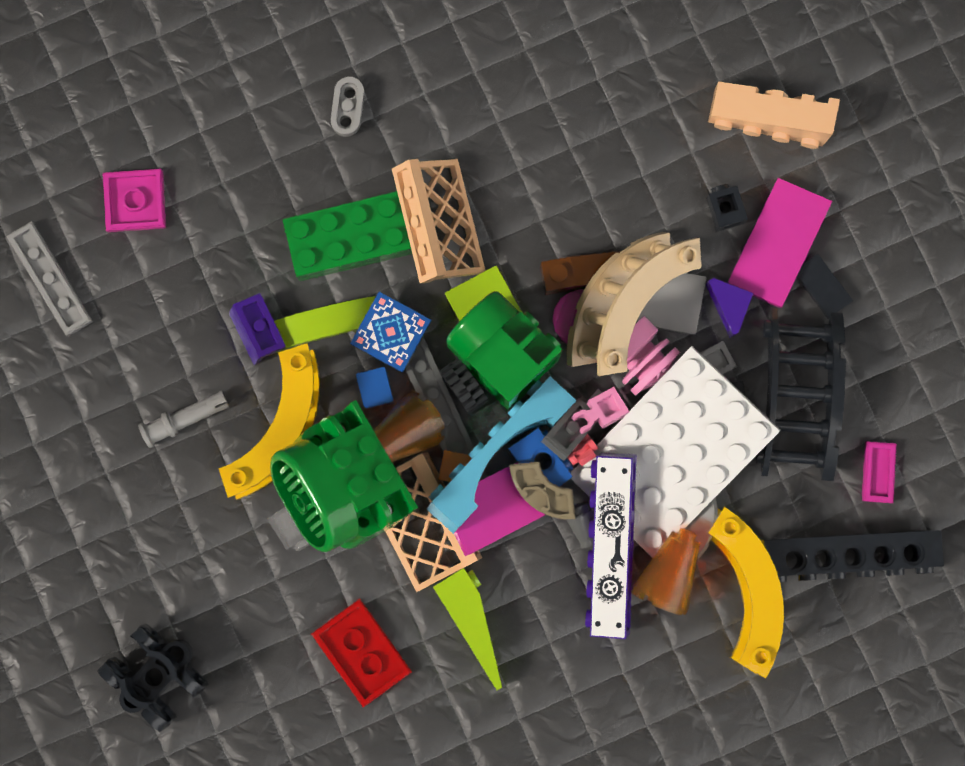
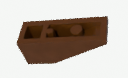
M616 252L571 256L541 262L540 269L545 296L585 289L599 268Z

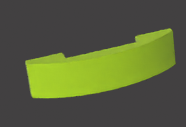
M375 296L337 303L275 320L274 323L286 345L280 351L352 331L357 332Z

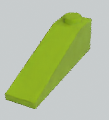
M462 568L433 588L496 690L502 688V683L481 595L477 589L482 584L473 570L467 572L465 568Z

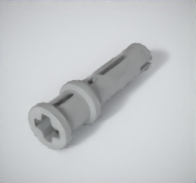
M221 390L172 414L164 412L160 418L147 424L140 423L138 427L148 448H152L154 443L169 436L172 438L176 437L179 434L178 430L230 407Z

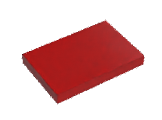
M361 598L311 633L362 707L368 705L412 672Z

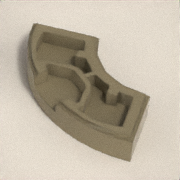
M539 462L509 465L514 485L529 505L550 517L567 520L575 519L573 489L560 488L551 483L543 474Z

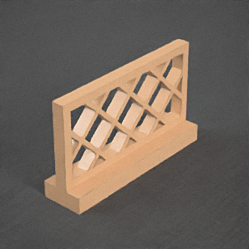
M411 159L392 168L419 282L428 283L437 279L478 275L486 271L458 159L419 162L418 159ZM444 168H450L451 183L441 176ZM421 170H424L432 177L428 185L424 183ZM436 182L446 190L443 199L433 191ZM451 195L458 200V211L448 204ZM428 198L438 205L435 214L431 211ZM443 211L453 218L450 227L440 219ZM458 224L465 229V240L455 232ZM435 226L446 234L442 242L438 240ZM451 239L461 247L457 256L447 248ZM465 252L472 257L473 268H470L462 261ZM442 255L446 256L453 263L448 271L445 269Z
M428 452L422 453L396 468L400 477L402 472L412 467L416 474L417 480L414 489L407 487L408 491L412 492L414 501L417 494L428 498L440 484L444 488L446 487L442 480H438L439 473ZM420 484H421V486H422L424 492L418 490ZM413 511L405 517L402 529L392 527L386 531L416 592L482 558L479 550L465 557L454 534L438 519L432 517L430 512H428V515ZM411 515L426 519L422 535L406 531ZM430 521L442 525L444 535L441 542L426 537ZM395 532L400 533L399 539L397 538ZM404 535L420 539L416 555L404 551L401 546ZM447 537L452 545L446 544ZM424 541L440 546L435 562L420 557ZM444 548L455 551L461 563L453 567L440 564ZM408 558L414 560V561H413V565H411V563H410V561H409ZM418 561L434 566L430 579L422 583L415 573ZM438 568L445 570L440 574L436 575Z

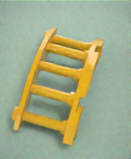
M308 343L278 352L282 367V393L277 413L268 431L256 446L240 459L219 468L228 498L235 496L237 500L271 483L273 480L270 462L274 453L293 444L305 430L314 425L318 411L320 378L315 351L309 350Z
M724 507L722 511L718 509V518L708 533L712 536L710 541L720 549L734 568L744 602V618L741 632L730 658L755 674L766 678L774 664L783 633L784 605L781 584L776 568L761 540L744 521Z

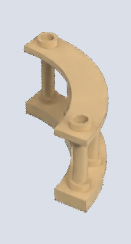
M660 232L640 238L630 243L631 245L620 253L616 252L591 278L577 303L576 309L578 311L573 327L570 326L568 334L567 365L575 367L597 363L598 376L627 372L628 347L640 313L652 296L669 281L681 274L701 268L700 238H692L670 245V233Z

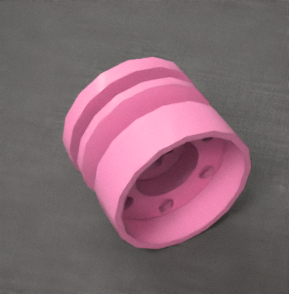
M645 316L634 326L627 356L629 372L622 381L626 385L634 376L639 380L630 390L635 396L639 392L651 388L672 367L677 355L680 353L676 347L666 356L661 352L670 342L668 339L661 341L657 345L651 342L658 329Z

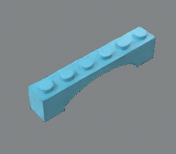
M549 377L544 383L538 380L527 392L531 397L524 404L519 400L507 413L511 418L505 424L499 421L488 433L492 438L487 444L483 445L480 442L469 453V456L472 458L466 466L460 463L449 475L452 481L445 488L440 484L428 497L432 502L427 510L453 534L478 507L474 502L478 482L493 455L510 440L530 429L544 425L551 429L576 402V399L552 377Z

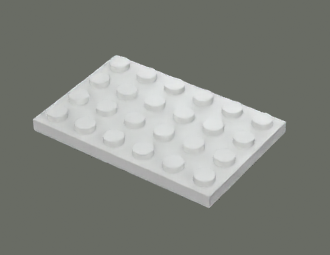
M691 346L630 412L597 445L598 449L594 453L596 456L600 453L637 455L634 540L655 559L780 432V429ZM592 460L583 466L579 464L571 472L573 476L571 479L589 497L591 490H595L596 479L591 478Z

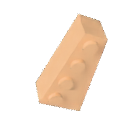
M718 82L714 91L708 122L714 123V127L721 130L737 128L742 129L743 133L749 136L758 137L761 134L772 136V140L788 143L789 140L801 142L803 147L817 149L818 146L823 147L833 135L840 99L829 98L828 103H821L815 100L814 95L802 94V96L788 98V95L780 90H766L764 94H760L757 87Z

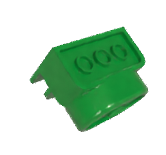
M498 291L491 292L477 303L458 322L446 339L448 348L466 365L472 376L507 411L558 363L563 350L560 347V343L550 333L546 335L542 333L538 327V321L529 312L526 311L524 314L519 312Z
M356 400L351 402L343 411L333 416H327L319 423L309 427L293 444L277 451L271 458V477L279 497L301 535L318 551L329 552L339 546L345 549L356 548L391 529L418 508Z

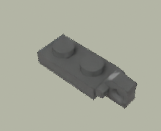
M597 389V391L591 396L590 399L594 398L595 396L603 392ZM583 396L576 400L541 441L563 461L589 432L587 431L584 434L580 432L581 427L588 424L585 418H579L576 421L572 419L573 414L578 411L590 410L587 405L588 401Z

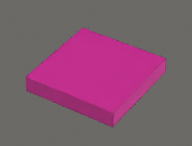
M162 169L103 173L105 225L107 232L166 228Z

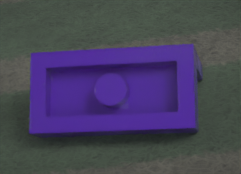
M261 293L233 304L229 315L253 365L259 364L262 358L286 347Z

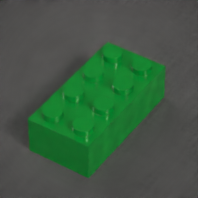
M397 191L282 219L295 274L300 282L412 254Z

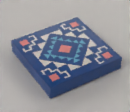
M378 292L350 344L403 373L429 327L431 319Z

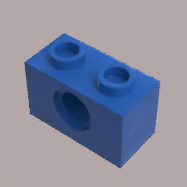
M537 428L508 449L518 464L534 462V458L538 454H547L551 458V466L546 470H542V472L551 483L558 487L573 477L570 471L574 468L566 458L563 461L541 442L548 434L547 430L541 433L539 428Z

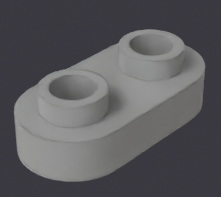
M354 77L342 78L337 82L334 90L331 125L333 130L343 137L354 135L361 125L365 92L362 83ZM347 90H354L355 96L347 98L345 97V92ZM344 118H349L352 121L348 127L341 125V121Z

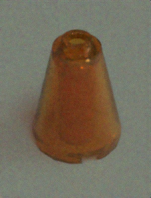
M409 392L404 395L373 429L392 462L433 448L445 438V435L441 437V430L445 426L439 411L428 399L425 401L419 399L417 396L420 394L417 392Z
M680 527L679 532L673 530L635 581L630 592L642 600L647 595V599L652 602V605L677 615H686L689 610L701 543L696 540L697 534Z

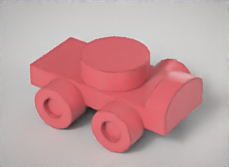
M587 434L567 458L573 466L576 463L583 466L596 457L594 451L598 447Z

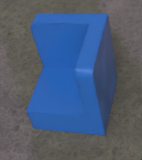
M385 367L356 374L365 408L395 403Z

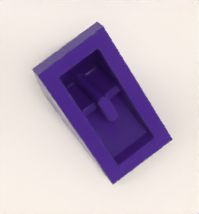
M715 278L708 280L705 286L727 334L731 338L739 333L753 293Z

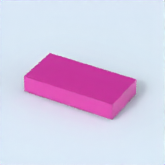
M865 442L862 501L894 503L897 444Z

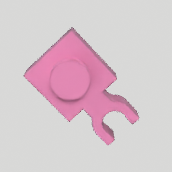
M612 387L588 400L587 405L590 410L578 411L573 414L572 419L573 421L579 418L587 420L588 424L580 429L581 434H584L592 428L594 423L598 422L603 429L622 419L630 411L615 387Z

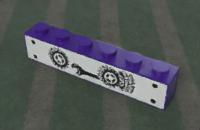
M600 453L596 456V460H592L591 478H596L595 490L590 492V508H594V520L589 522V538H593V550H589L587 561L588 568H592V580L588 579L586 589L587 598H591V609H587L585 625L590 628V637L627 639L630 634L636 454Z

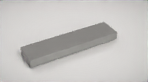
M31 221L7 235L6 237L65 335L69 337L93 322L92 318L35 223Z

